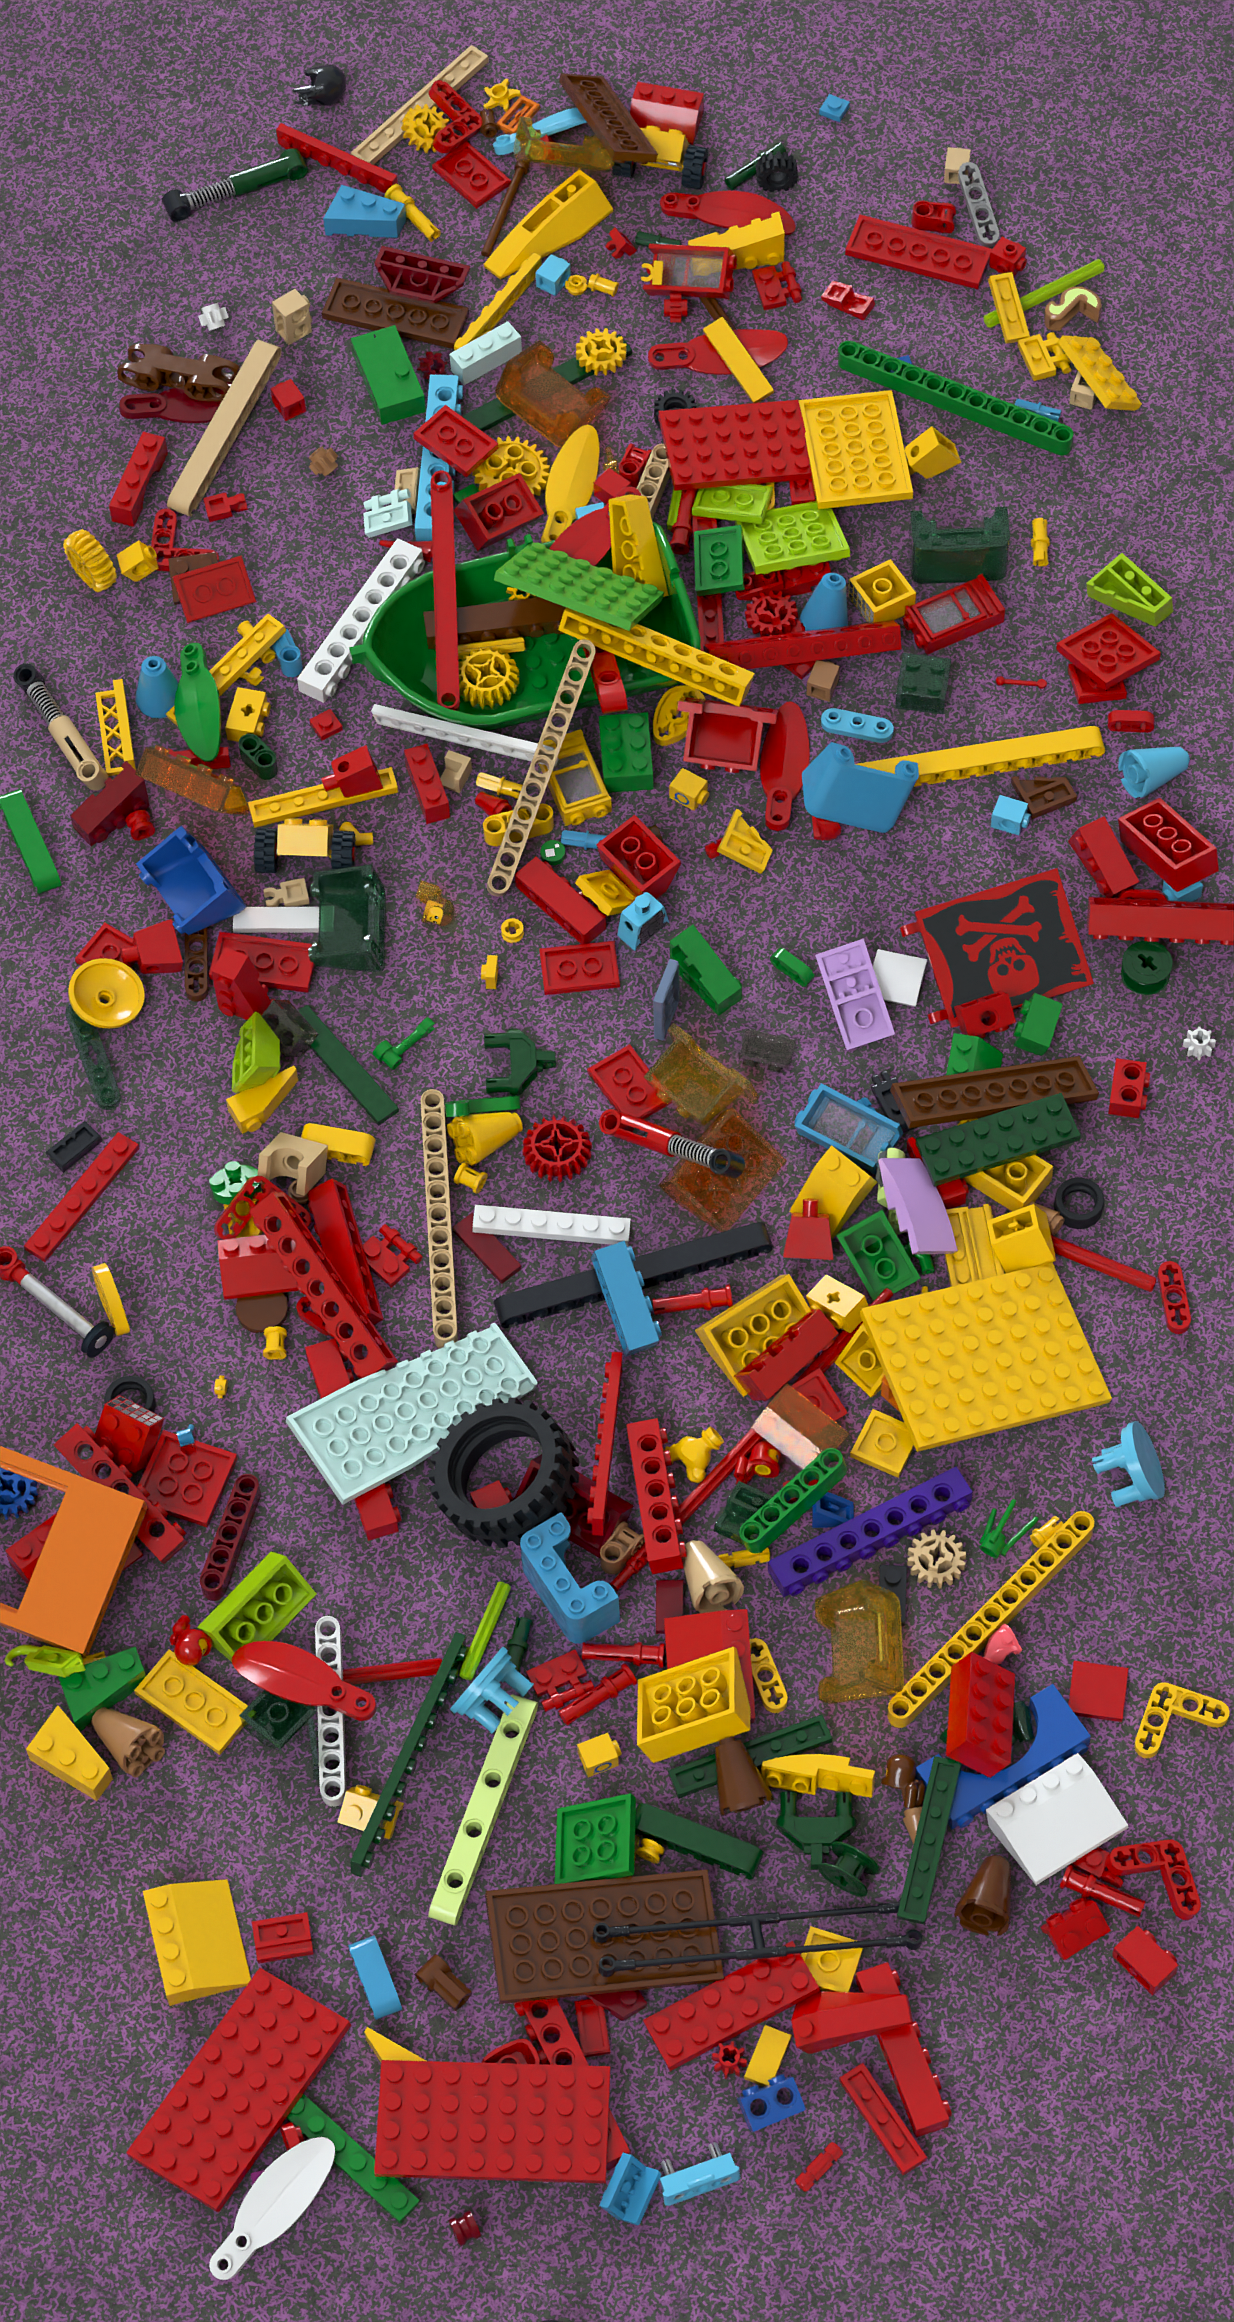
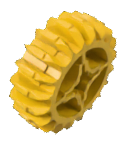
M81 529L73 532L64 540L63 547L67 560L71 563V567L74 568L76 574L90 588H93L96 592H101L116 582L117 575L113 562L93 535Z
M480 647L477 653L471 650L470 656L463 655L462 661H459L460 697H462L465 703L470 701L472 707L480 704L482 709L485 705H489L493 709L495 703L502 706L503 699L510 701L511 694H516L519 684V669H517L514 659H510L508 653L502 655L500 649L493 652L491 647L488 651H483ZM497 670L502 672L505 675V677L500 675V673L497 672ZM468 679H469V680H472L473 683L476 684V686L473 685V684H471V683L468 681Z

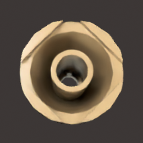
M692 1540L685 1544L687 1557L683 1558L684 1572L692 1604L696 1611L707 1613L727 1610L723 1606L732 1601L735 1605L744 1592L741 1579L703 1541Z

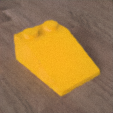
M831 1145L815 1165L789 1212L802 1213L803 1199H818V1214H829L831 1236L833 1239L835 1234L839 1232L877 1184V1181Z

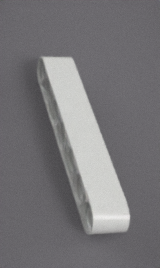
M324 1616L317 1621L315 1626L316 1657L322 1660L323 1656L328 1653L335 1654V1660L326 1664L343 1681L342 1634L339 1622L332 1616ZM326 1627L336 1629L331 1636H324L321 1633ZM336 1690L333 1695L339 1696L342 1691ZM317 1706L320 1792L325 1804L335 1807L343 1803L346 1793L344 1714L337 1711L335 1715L327 1716L324 1714V1710L329 1706ZM329 1733L339 1735L337 1741L333 1743H328L324 1739ZM334 1759L340 1762L339 1766L334 1770H329L325 1767L329 1760ZM335 1786L341 1789L340 1793L335 1797L326 1795V1791L330 1787Z

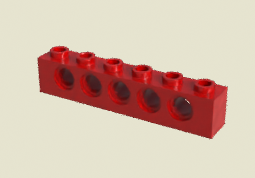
M658 1418L626 1424L648 1563L652 1575L683 1569V1558L687 1557L685 1542H680L679 1535L683 1534L681 1519H676L675 1512L680 1511L677 1495L672 1496L671 1489L676 1488L673 1472L668 1473L667 1466H671L672 1461L670 1451L664 1449V1444L668 1443L666 1428H660ZM665 1516L664 1519L657 1520L659 1517ZM669 1539L666 1543H660L663 1540Z
M76 1423L53 1445L83 1478L115 1490L120 1486L126 1485L129 1487L128 1495L145 1501L148 1508L138 1530L137 1537L160 1562L165 1564L188 1543L183 1538L187 1533L177 1522L173 1525L169 1523L165 1518L168 1515L167 1511L158 1502L153 1505L147 1499L151 1494L141 1483L137 1486L134 1485L130 1480L133 1476L132 1473L123 1464L118 1467L111 1460L115 1455L105 1444L101 1448L94 1441L97 1435L87 1425L82 1428ZM86 1447H92V1457L87 1460L82 1459V1450ZM104 1466H109L111 1468L110 1476L106 1479H100V1469ZM163 1524L165 1527L163 1535L153 1537V1527Z

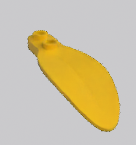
M591 425L581 426L568 438L551 467L545 491V505L548 518L541 537L542 543L551 541L550 539L556 540L576 520L575 508L587 506L590 500L599 463L598 434Z

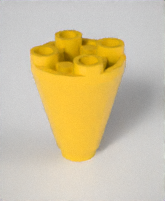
M515 1112L458 1116L452 1120V1123L447 1124V1132L453 1139L456 1147L454 1153L459 1163L465 1162L471 1166L479 1163L516 1137L523 1129L522 1121Z

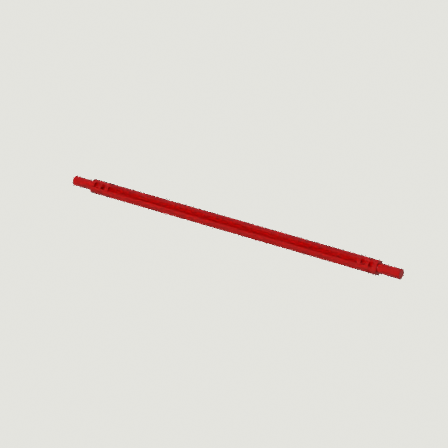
M885 1288L868 1306L888 1302L893 1296L892 1291ZM863 1321L851 1333L843 1330L835 1338V1342L828 1349L824 1350L794 1383L819 1368L824 1374L837 1360ZM778 1402L764 1414L679 1505L680 1511H676L675 1516L676 1519H681L682 1525L731 1474L736 1467L737 1459L742 1455L746 1457L753 1447L785 1416ZM669 1539L663 1540L660 1543H666ZM645 1543L625 1563L626 1567L610 1583L615 1591H618L634 1573L638 1574L648 1563Z

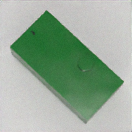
M395 325L351 338L352 355L381 425L426 412L424 393Z

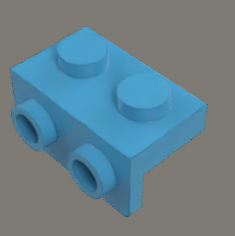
M622 2153L599 2206L618 2220L639 2225L662 2175L661 2172L646 2167L630 2154Z

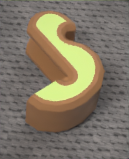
M1084 287L1066 289L1061 294L1060 304H1055L1054 301L1047 304L1044 324L1049 330L1060 331L1079 311L1098 323L1101 318V300L1097 294Z

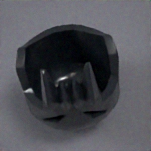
M331 64L303 70L306 76H310V86L293 89V92L300 93L298 95L300 97L299 101H295V104L303 106H330L338 102L345 93L346 77L337 66Z

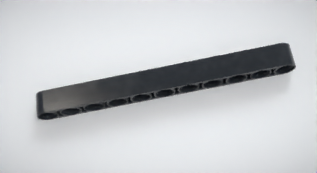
M756 1222L635 1257L636 1261H633L635 1272L640 1271L644 1281L642 1289L659 1285L661 1281L670 1282L684 1278V1275L689 1273L694 1275L708 1271L713 1266L718 1268L735 1263L734 1260L740 1259V1261L757 1257L762 1252L767 1254L773 1250V1244L765 1223ZM595 1269L502 1295L496 1298L493 1304L501 1327L510 1328L509 1325L512 1324L517 1326L534 1321L536 1317L545 1318L559 1314L560 1310L565 1309V1311L583 1307L588 1302L593 1304L604 1301L605 1298Z

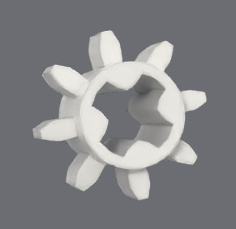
M218 303L203 307V314L198 315L201 326L207 325L208 330L225 326L224 319L229 318L226 308H220Z
M1198 1027L1193 1032L1188 1030L1187 1038L1183 1042V1047L1189 1048L1188 1057L1193 1055L1200 1060L1204 1055L1211 1056V1048H1215L1216 1044L1215 1039H1210L1212 1031H1206L1201 1029V1027Z

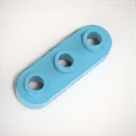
M836 708L827 709L821 716V726L829 733L877 743H885L893 736V724L885 718Z

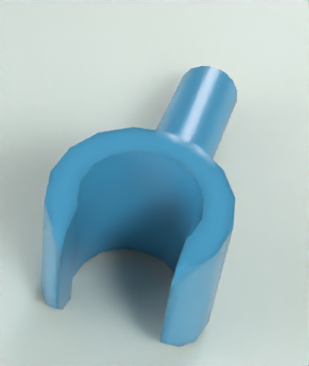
M190 1424L187 1429L176 1432L180 1447L195 1443L192 1435L194 1425Z

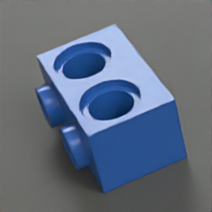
M780 2074L769 2079L770 2085L759 2089L758 2085H754L742 2090L743 2096L737 2098V2101L750 2131H757L806 2110L793 2077L785 2078L784 2074ZM785 2087L790 2092V2099L787 2103L780 2104L777 2100V2092ZM759 2098L764 2104V2110L761 2114L754 2115L750 2110V2105L753 2100Z

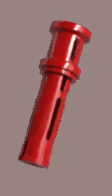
M697 489L682 490L677 520L671 529L673 537L672 541L669 542L674 554L684 555L690 550L688 542L689 537L693 533L691 526L692 507Z
M727 1284L725 1288L711 1290L706 1287L701 1289L702 1292L657 1299L652 1298L654 1315L704 1308L707 1311L722 1306L730 1308L733 1306L730 1284Z
M583 1642L582 1660L633 1662V1665L636 1666L652 1664L658 1665L659 1668H664L665 1644L661 1643L659 1646L643 1645L642 1642H637L634 1645Z
M623 1663L621 1669L609 1677H602L599 1685L559 1710L558 1713L564 1723L569 1726L609 1698H617L619 1692L630 1685L635 1686L638 1682L630 1668Z
M1068 1865L1060 1884L1062 1889L1067 1887L1081 1893L1083 1898L1093 1897L1138 1918L1146 1902L1097 1881L1093 1874L1088 1876L1074 1870L1072 1865Z

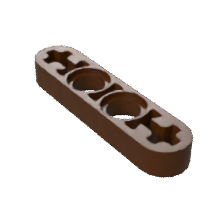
M208 927L200 930L199 934L193 933L188 935L185 933V991L188 999L194 1002L202 1001L208 995ZM194 942L203 944V948L198 951L191 950L190 946ZM194 964L203 965L202 971L197 973L190 971V967ZM194 980H199V993H194L193 991L195 988Z

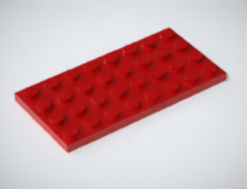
M259 1968L126 2154L142 2166L219 2213L352 2026L350 2021L262 1968Z
M381 2060L374 2175L375 2177L606 2183L611 2068L610 2066Z

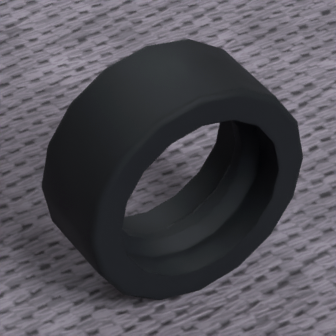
M1077 1177L1066 1180L1059 1186L1055 1195L1054 1210L1060 1212V1215L1065 1218L1064 1225L1074 1229H1087L1095 1225L1101 1218L1104 1208V1194L1098 1184L1091 1179ZM1072 1192L1087 1193L1094 1199V1209L1087 1214H1075L1065 1208L1064 1199Z
M138 1376L120 1377L112 1382L106 1390L105 1403L116 1398L118 1394L125 1390H139L146 1399L144 1408L155 1413L156 1401L153 1389L146 1380Z

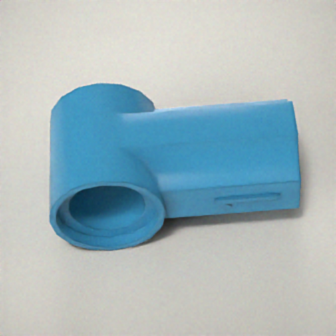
M286 629L287 631L272 645V648L281 665L282 673L287 677H296L303 669L299 648L295 646L288 629Z

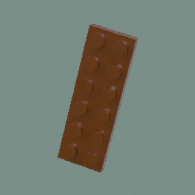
M337 277L322 310V319L373 331L395 325L400 337L454 349V344L460 337L469 315V308L441 301L432 304L390 294L388 289Z

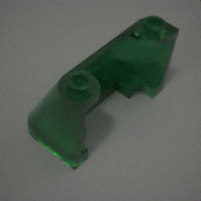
M372 864L314 872V882L310 884L312 897H316L319 903L318 941L313 942L312 947L308 949L310 962H313L316 967L364 972L383 971L385 966L386 894L384 885Z

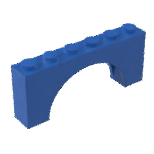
M1054 1684L1030 1697L1029 1708L1035 1718L1037 1735L1024 1757L1014 1765L999 1771L991 1778L983 1774L960 1772L948 1824L952 1830L957 1826L960 1828L968 1826L974 1820L973 1817L978 1813L986 1814V1809L996 1804V1802L1014 1793L1048 1770L1053 1769L1069 1757L1077 1753L1081 1756L1089 1749L1091 1735ZM934 1757L916 1767V1780H923L926 1789Z

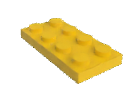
M1062 335L1058 344L1106 409L1131 411L1139 409L1142 403L1137 398L1136 392L1128 386L1123 374L1117 371L1112 364V359L1103 352L1100 343L1095 338Z
M171 1650L164 1654L134 1690L137 1696L219 1755L222 1754L255 1714L251 1707L195 1667L181 1664L175 1657V1653Z

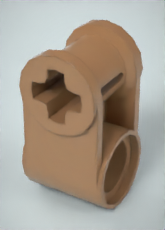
M625 1521L620 1523L612 1536L600 1549L602 1570L613 1575L621 1572L626 1566L625 1563L645 1543L644 1534L639 1535L630 1529ZM609 1556L618 1557V1559L614 1561L608 1560L607 1558Z

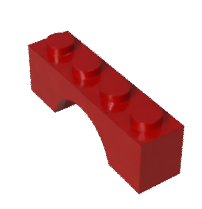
M146 432L142 433L109 504L112 522L135 526L143 509V500L149 479L155 471L160 472L167 457L168 451L165 437Z

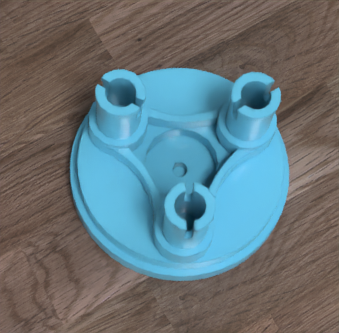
M1138 1421L1128 1423L1127 1427L1121 1431V1444L1102 1449L1101 1456L1092 1458V1462H1096L1093 1466L1097 1474L1120 1467L1126 1469L1133 1481V1485L1111 1492L1112 1500L1116 1507L1136 1500L1139 1502L1149 1499L1157 1500L1163 1498L1165 1493L1161 1465L1148 1433Z
M504 1646L449 1709L454 1714L456 1712L461 1716L466 1714L470 1719H476L491 1734L496 1730L501 1719L484 1705V1700L493 1702L507 1716L512 1710L504 1704V1701L513 1708L519 1703L500 1687L501 1684L499 1682L503 1683L505 1681L521 1697L533 1686L532 1682L515 1669L516 1666L510 1661L511 1656L507 1653L508 1650Z

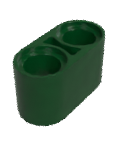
M255 734L243 735L238 742L241 760L259 778L264 780L274 778L278 772L275 753Z

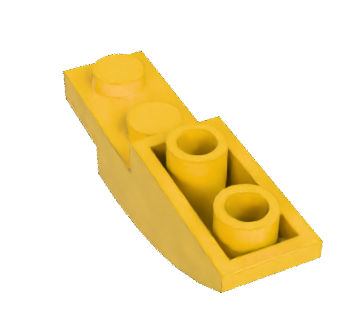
M824 1754L791 1755L763 1761L761 1775L767 1786L811 1795L816 1794L817 1788H823L844 1793L850 1792L854 1795L872 1798L874 1792L875 1771L850 1766L849 1757Z

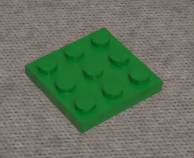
M630 1793L557 1808L555 1884L614 1879L634 1875L635 1796Z

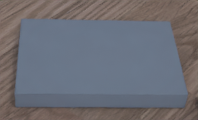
M669 959L653 1000L654 1038L662 1041L665 1040L680 1001L679 963L672 959Z

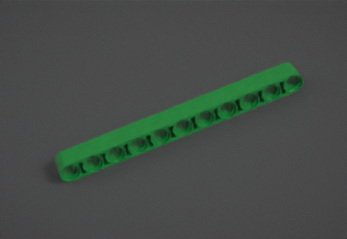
M844 341L838 347V366L847 372L1054 454L1067 455L1072 450L1074 433L1067 425L854 341Z

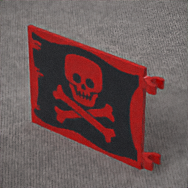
M1057 868L914 912L916 922L900 927L902 937L918 932L921 933L940 992L944 1009L927 1015L930 1024L948 1020L951 1028L958 1027L959 1023L954 1006L999 991L1008 993L1012 1009L1022 1007L1024 1000H1029L1034 993L1050 998L1094 984ZM985 1011L981 1019L990 1017V1012Z

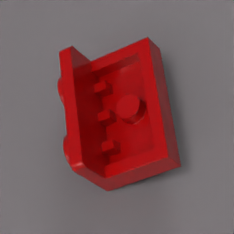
M1087 1898L1074 1900L1069 1904V1909L1063 1913L1059 1912L1049 1916L1046 1919V1923L1040 1927L1043 1933L1048 1934L1056 1951L1063 1960L1071 1957L1111 1931L1096 1902Z

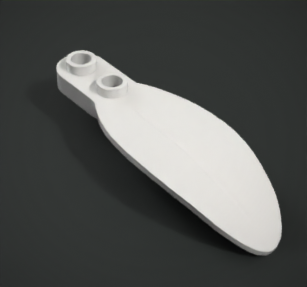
M318 2137L301 2142L277 2158L260 2175L240 2206L234 2230L211 2257L210 2271L216 2278L229 2280L235 2277L258 2248L280 2237L305 2212L322 2187L333 2165L335 2147L331 2140ZM242 2236H245L247 2239V2244L244 2247L238 2245V2240ZM223 2259L228 2261V2268L226 2270H221L219 2267V2263Z

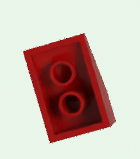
M520 473L464 498L453 510L477 551L500 541L544 514Z

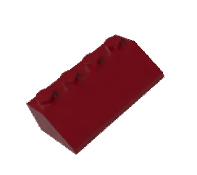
M542 1454L531 1460L514 1500L524 1493L534 1481L541 1465ZM577 1472L579 1474V1481L572 1484V1488L576 1492L574 1498H568L564 1504L568 1508L564 1516L569 1522L571 1529L568 1539L600 1558V1549L612 1536L620 1523L624 1521L627 1523L634 1506L608 1490L603 1536L592 1535V1524H587L588 1508L594 1507V1503L590 1502L591 1486H596V1482Z

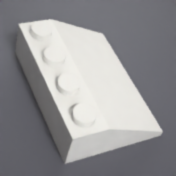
M1078 1753L986 1809L990 1829L1035 1885L1128 1829L1127 1822L1098 1777Z

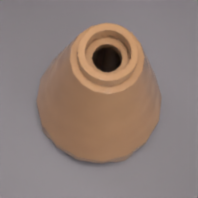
M105 1707L100 1708L93 1715L91 1724L94 1726V1730L125 1773L130 1774L134 1778L139 1777L153 1761L158 1762L164 1756L165 1749L162 1747L164 1734L159 1727Z

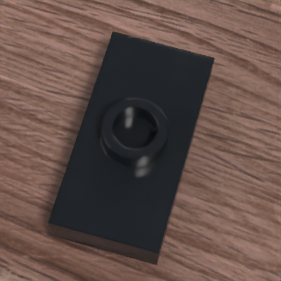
M84 1121L46 1151V1155L64 1173L101 1143L102 1137Z

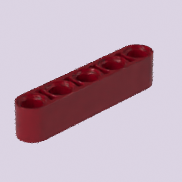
M243 1474L236 1479L200 1576L203 1595L210 1601L220 1600L227 1591L261 1497L258 1479L252 1474ZM247 1487L254 1488L253 1491L249 1493L242 1492L243 1489ZM237 1511L245 1512L242 1516H234V1513ZM228 1535H236V1538L233 1540H225V1537ZM221 1558L228 1559V1561L224 1564L216 1563V1561ZM212 1582L219 1583L216 1588L207 1587Z

